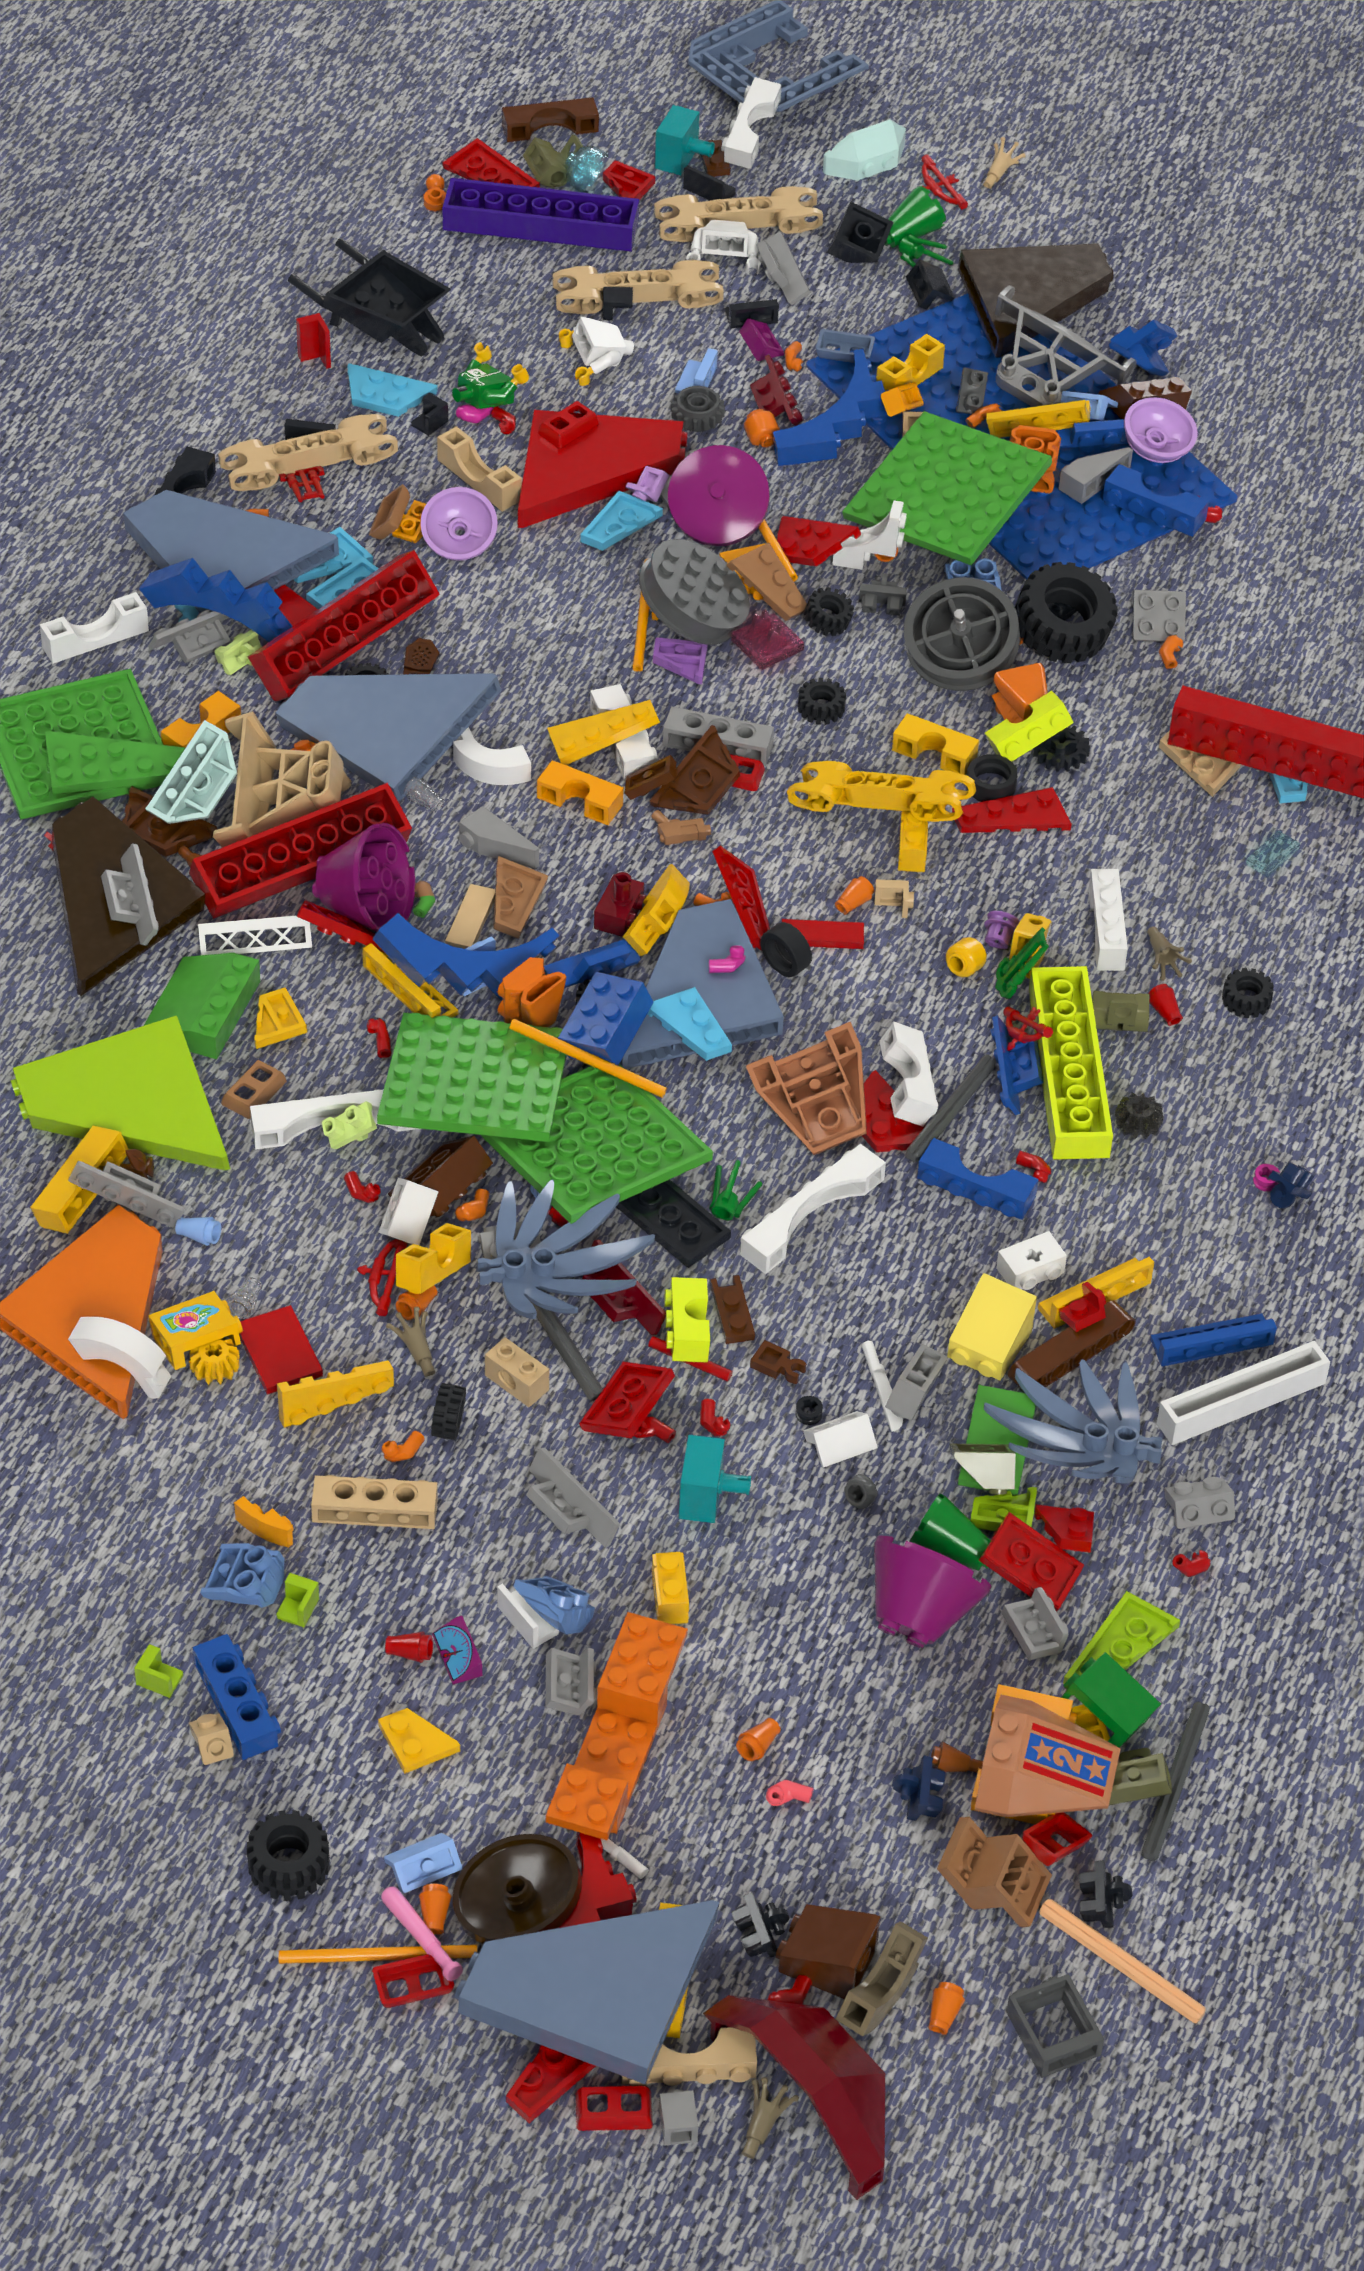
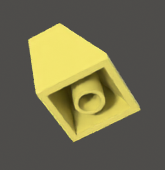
M983 1273L949 1339L947 1357L959 1365H966L979 1371L985 1377H993L1001 1381L1032 1333L1037 1296Z

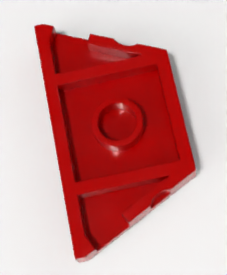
M783 516L780 521L777 541L790 563L817 567L827 560L829 556L843 549L841 546L843 541L851 536L857 539L860 537L861 532L858 526Z
M305 900L296 915L298 918L316 925V929L331 936L334 932L341 935L340 939L352 945H355L356 941L366 946L372 943L379 951L385 953L373 941L374 932L327 908Z
M876 1070L872 1071L864 1082L867 1134L862 1135V1137L875 1152H889L894 1149L900 1151L907 1150L924 1127L894 1117L890 1097L895 1091Z

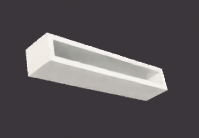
M1312 1341L1161 1401L1157 1425L1171 1445L1177 1444L1326 1384L1330 1361L1317 1343Z

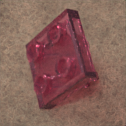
M765 609L762 611L761 616L757 613L754 614L751 624L732 632L731 641L761 670L804 650V642L774 613L769 615V612Z

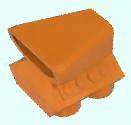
M1019 425L1012 430L1010 442L1052 457V465L1031 491L1051 493L1054 489L1053 471H1056L1061 437L1055 429Z
M1035 663L996 672L994 683L1000 692L991 696L995 701L996 711L1003 716L1004 720L1008 719L1011 723H1019L1026 720L1033 712L1029 704L1048 693L1043 665Z
M528 958L505 976L498 987L497 993L502 997V1001L497 1011L503 1017L504 1023L511 1024L512 1020L516 1019L525 1024L539 1027H550L554 1024L566 983V975L561 972L545 975L544 959Z

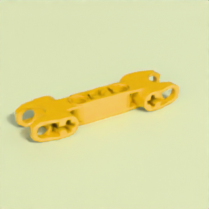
M837 761L807 763L801 769L804 782L794 783L787 790L790 803L811 811L828 812L835 804L850 805L861 808L910 811L916 819L930 822L956 820L963 813L960 800L969 799L976 793L975 781L972 778L952 771L934 770L928 778L900 774L852 771L849 765ZM809 770L816 771L818 773L817 777H812ZM955 783L965 784L968 787V791L956 789ZM795 791L807 793L808 799L798 798ZM951 805L955 812H948L945 810V806Z

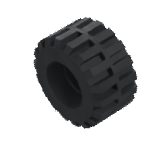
M286 1810L279 1811L277 1816H273L271 1813L265 1816V1822L259 1820L255 1824V1831L251 1830L248 1836L249 1842H247L248 1870L254 1886L259 1885V1891L264 1895L270 1891V1898L276 1900L279 1895L284 1896V1901H291V1896L297 1895L298 1900L305 1898L306 1891L310 1894L316 1892L317 1884L323 1885L325 1875H328L330 1869L328 1836L326 1830H322V1824L318 1820L313 1822L312 1816L307 1813L304 1816H300V1811L293 1810L292 1814H286ZM287 1848L297 1849L304 1853L302 1857L294 1861H280L272 1857L276 1852Z

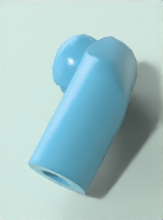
M175 605V608L183 614L178 622L186 618L191 621L199 615L198 610L194 606Z

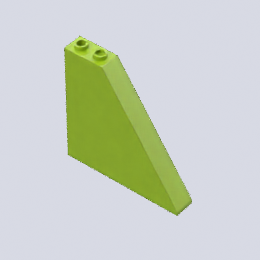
M177 1015L13 1068L16 1079L10 1081L15 1096H22L23 1102L18 1105L23 1120L29 1118L34 1129L83 1139L92 1126L120 1131L129 1149H137L143 1153L224 1171L230 1169L223 1142Z

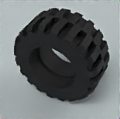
M1062 562L1052 563L1051 567L1049 564L1039 567V570L1033 571L1029 575L1028 580L1025 581L1015 604L1020 638H1024V643L1029 649L1034 648L1037 655L1041 657L1043 655L1049 657L1048 660L1053 662L1062 660V663H1071L1072 660H1075L1078 663L1085 661L1087 656L1092 658L1099 650H1102L1116 622L1118 608L1115 595L1110 593V586L1106 581H1101L1102 577L1096 572L1094 574L1088 571L1089 568L1083 565L1082 567L1075 566L1076 563L1067 562L1066 565H1062ZM1062 603L1071 606L1080 613L1084 622L1072 623L1056 617L1046 604Z

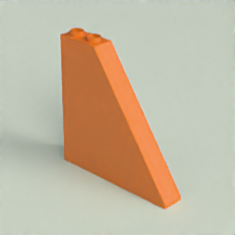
M117 1205L0 1302L1 1331L122 1419L128 1416L135 1378L125 1368L114 1362L103 1359L83 1360L68 1338L81 1317L109 1318L129 1325L145 1335L162 1257V1236L154 1226H148L141 1221L134 1212L127 1211L120 1205Z

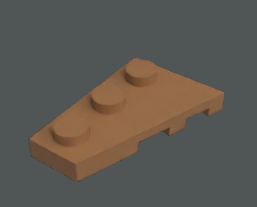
M498 856L496 863L493 929L519 939L547 884L549 876Z

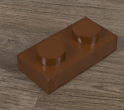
M708 140V142L715 143V149L712 157L700 154L706 174L713 177L730 175V165L724 162V151L721 150L722 140Z
M669 755L626 776L624 793L632 800L638 796L648 794L659 786L669 784L675 779L677 762Z

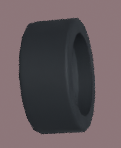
M986 754L975 758L969 764L967 776L975 781L976 793L972 796L973 798L984 802L1014 795L1018 775L1017 768L1009 759L1000 755ZM985 773H994L1001 775L1007 781L992 785L983 783L977 777Z
M781 922L762 935L760 946L763 955L769 965L782 976L794 977L812 962V952L806 938L793 925Z

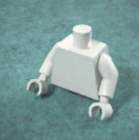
M711 220L705 227L695 231L690 249L691 253L687 254L686 260L701 261V253L748 257L745 272L749 275V269L755 268L758 274L761 265L757 258L759 255V250L756 246L758 244V237L754 232L747 229L744 222Z

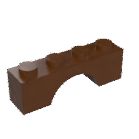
M594 98L502 107V127L507 142L530 140L536 130L546 126H562L571 130L576 135L599 132V113Z

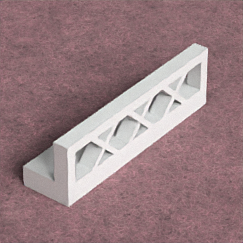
M297 916L198 924L201 955L222 953L246 954L312 948L310 922ZM304 927L306 943H293L286 935L292 928ZM288 928L283 934L278 930ZM264 930H274L281 936L272 946H266L258 939ZM250 931H259V933L254 936ZM245 932L253 940L246 948H238L230 941L236 933ZM232 933L228 939L222 934ZM217 934L225 941L219 950L206 951L205 935ZM282 939L286 940L289 943L278 945ZM255 941L261 945L260 947H251ZM227 944L234 948L223 950Z

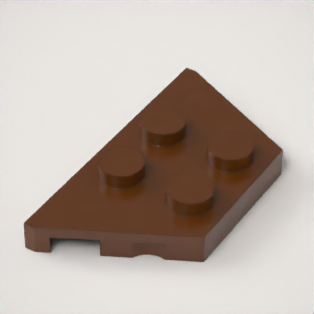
M711 725L676 768L675 779L669 784L660 787L650 800V805L709 815L740 776V770L735 761L732 760L726 745L720 739L715 726Z
M133 786L129 789V800L125 807V818L122 822L164 857L177 853L182 846L189 848L213 838V832L218 830L217 826L202 819L168 824L146 811V807L154 796Z

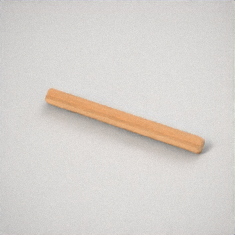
M1047 1899L1040 1908V1915L1191 2022L1198 2023L1203 2018L1206 2008L1052 1899Z

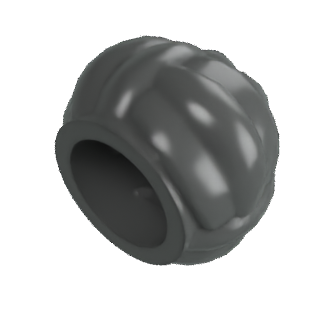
M863 1474L855 1475L847 1482L844 1488L846 1499L852 1506L858 1509L867 1508L875 1501L878 1495L876 1485L872 1479Z

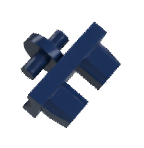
M1288 1162L1281 1173L1272 1171L1268 1178L1280 1183L1272 1188L1270 1193L1272 1203L1276 1207L1286 1209L1294 1203L1296 1196L1308 1199L1312 1192L1307 1187L1315 1175L1304 1167L1297 1166L1292 1162Z
M926 1755L921 1758V1765L913 1767V1769L905 1768L903 1769V1774L896 1775L893 1778V1789L901 1793L900 1798L902 1800H908V1820L916 1821L921 1815L936 1818L942 1811V1797L929 1793L930 1789L937 1792L940 1791L945 1782L946 1772L932 1767L933 1758Z

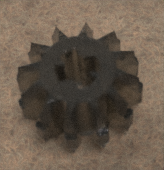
M1132 1092L1129 1098L1122 1097L1120 1104H1118L1115 1110L1117 1128L1123 1129L1124 1136L1132 1133L1134 1140L1138 1135H1142L1147 1140L1150 1134L1156 1135L1163 1124L1162 1104L1156 1102L1155 1096L1147 1098L1144 1092L1141 1096H1137Z

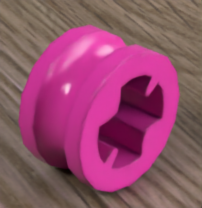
M1271 1164L1259 1165L1255 1170L1253 1178L1256 1188L1262 1191H1272V1188L1279 1183L1267 1180L1266 1177L1262 1176L1266 1175L1269 1177L1272 1171L1280 1173L1279 1169Z

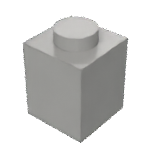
M674 2089L660 2094L659 2114L664 2146L698 2142L699 2126L693 2090L683 2091Z

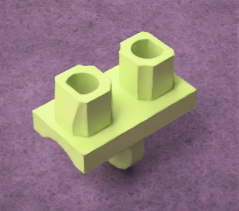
M253 630L245 634L240 633L234 637L233 642L225 647L220 646L215 650L217 662L223 665L226 674L232 675L247 664L253 666L248 656L262 647L258 638L259 634Z
M367 1101L358 1106L352 1105L346 1108L343 1114L335 1118L328 1117L322 1121L324 1135L329 1137L330 1146L333 1149H339L354 1140L363 1141L368 1138V1133L377 1129L372 1117V1104Z

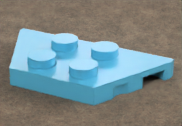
M350 363L347 365L353 406L399 417L406 413L409 408L422 403L423 397L429 392L433 395L438 392V385Z

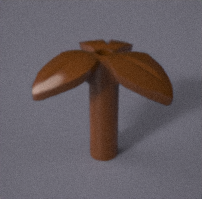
M137 1149L125 1151L130 1164L121 1163L119 1167L148 1179V1176L153 1177L154 1161L152 1157L146 1159V1155Z

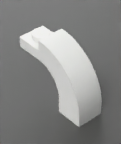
M469 727L456 741H453V760L468 776L494 785H514L531 781V761L523 745L500 750L490 749L482 746L474 739Z
M81 1317L68 1338L83 1360L103 1359L125 1368L133 1375L149 1398H159L171 1378V1375L162 1364L166 1357L162 1349L146 1335L122 1322L104 1317Z

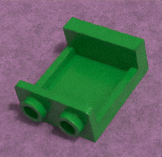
M1106 1652L1097 1660L1091 1657L1079 1670L1082 1673L1081 1676L1075 1672L1063 1685L1067 1691L1061 1697L1070 1699L1074 1695L1114 1733L1108 1742L1119 1748L1161 1705L1154 1696Z

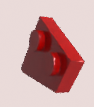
M615 160L603 172V181L619 197L640 200L655 184V176Z
M1036 1504L1034 1518L1036 1520L1042 1519L1045 1522L1044 1530L1049 1536L1054 1538L1055 1544L1060 1549L1091 1553L1094 1512L1079 1507L1068 1509Z

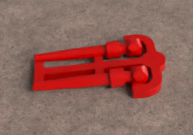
M322 466L297 470L295 473L287 475L284 473L279 474L280 481L288 482L289 487L293 490L299 502L318 497L321 499L325 498L319 476L325 475ZM296 476L300 477L301 482H298ZM310 485H314L316 491H312ZM301 486H304L306 491L303 496H301L299 489Z

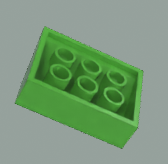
M237 953L183 957L144 1026L177 1015L189 1051L217 1059L261 982L259 960Z

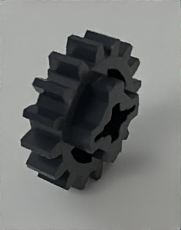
M1077 726L1066 727L1033 748L1032 755L1033 757H1038V764L1045 762L1046 769L1053 766L1056 772H1059L1060 768L1070 772L1071 766L1079 769L1080 763H1086L1090 751L1089 738H1084V731L1076 732Z

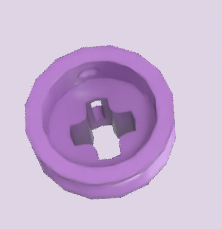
M990 911L987 914L988 920L984 923L988 930L985 942L991 947L1007 949L1020 920L1003 911Z

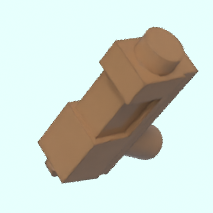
M659 810L652 814V819L658 823L657 832L660 835V842H664L665 845L693 840L702 841L706 840V836L711 835V827L704 824L703 818L680 821L679 819L669 820Z

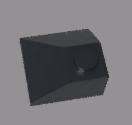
M850 202L833 236L827 253L849 263L877 262L894 222Z

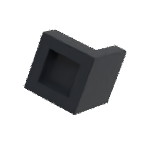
M604 287L603 320H613V308H632L633 287Z
M429 392L423 397V413L411 421V426L428 436L448 422V403Z

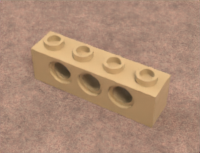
M315 1475L311 1503L312 1522L435 1529L438 1502L437 1482Z

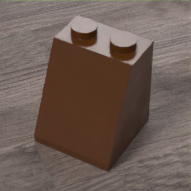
M806 1904L801 1915L795 1914L789 1928L791 1935L788 1941L782 1940L777 1949L776 1958L779 1959L778 1972L794 1979L798 1975L807 1976L812 1981L811 1986L845 1999L849 1990L860 1985L877 1951L881 1917L876 1914Z

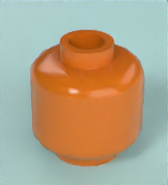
M763 409L754 410L747 415V419L744 422V430L751 444L755 446L761 445L763 448L774 444L773 431L780 429L774 415L770 411Z

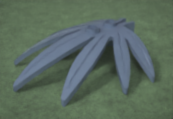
M551 1179L530 1207L519 1229L516 1240H514L516 1200L513 1183L508 1181L497 1219V1258L492 1260L487 1258L477 1259L480 1285L490 1284L492 1281L502 1283L503 1293L509 1306L517 1314L529 1319L537 1318V1311L532 1303L557 1313H578L579 1307L570 1305L541 1290L562 1295L593 1296L613 1293L635 1286L637 1279L585 1280L564 1278L588 1275L617 1265L651 1245L655 1241L654 1234L555 1255L579 1243L596 1230L619 1204V1194H615L587 1210L576 1222L572 1224L568 1222L531 1249L529 1247L539 1235L548 1216L553 1197L554 1181Z
M1084 1359L1080 1361L1079 1366L1082 1389L1091 1411L1100 1423L1088 1418L1018 1368L1015 1372V1379L1025 1394L1045 1414L1068 1429L1018 1415L986 1402L984 1403V1411L1007 1429L1038 1445L1061 1452L1032 1449L1009 1442L1008 1448L1027 1458L1056 1466H1092L1082 1470H1072L1071 1476L1084 1479H1099L1113 1474V1483L1127 1484L1136 1477L1138 1461L1147 1460L1160 1464L1162 1437L1147 1438L1140 1435L1138 1401L1127 1362L1123 1363L1119 1379L1117 1396L1119 1418L1108 1395Z

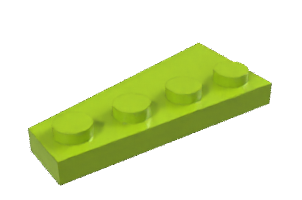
M1126 1591L1066 1673L1063 1684L1075 1672L1081 1676L1082 1673L1079 1671L1081 1667L1091 1657L1097 1660L1104 1652L1112 1657L1124 1670L1128 1669L1178 1629L1181 1620Z

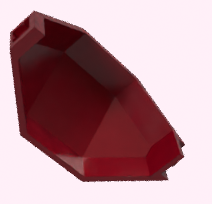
M728 1995L703 2013L711 2022L710 2039L713 2042L717 2038L720 2028H735L752 2034L809 2096L850 2173L848 2191L856 2200L883 2182L885 2167V2072L825 2007Z

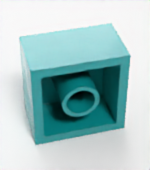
M676 105L671 107L656 131L655 169L682 175L684 167L689 164L695 153L712 157L715 143L699 139V111Z
M688 1435L680 1483L679 1519L715 1523L719 1495L722 1494V1491L750 1494L752 1476L724 1473L725 1439Z

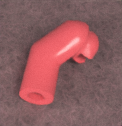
M783 1780L767 1790L766 1799L773 1806L783 1805L793 1799L810 1803L814 1788Z

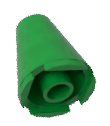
M923 186L914 188L888 218V220L894 223L885 246L889 245L894 248L900 245L905 236L911 234L919 238L944 227L945 224L943 223L946 221L944 210L937 198L932 200L928 196L931 193Z
M939 1493L923 1517L918 1531L914 1532L909 1542L933 1550L977 1571L982 1566L988 1569L989 1567L980 1562L979 1559L989 1544L990 1539L945 1495Z

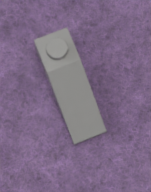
M1127 447L1076 459L1071 464L1062 468L1059 474V490L1079 503H1084L1104 488L1105 480L1119 464L1128 468L1131 467L1133 449Z
M484 806L459 822V840L464 847L471 848L480 855L496 859L500 856L530 868L536 869L539 867V848Z
M921 1344L898 1378L885 1407L891 1410L894 1415L912 1421L948 1357Z

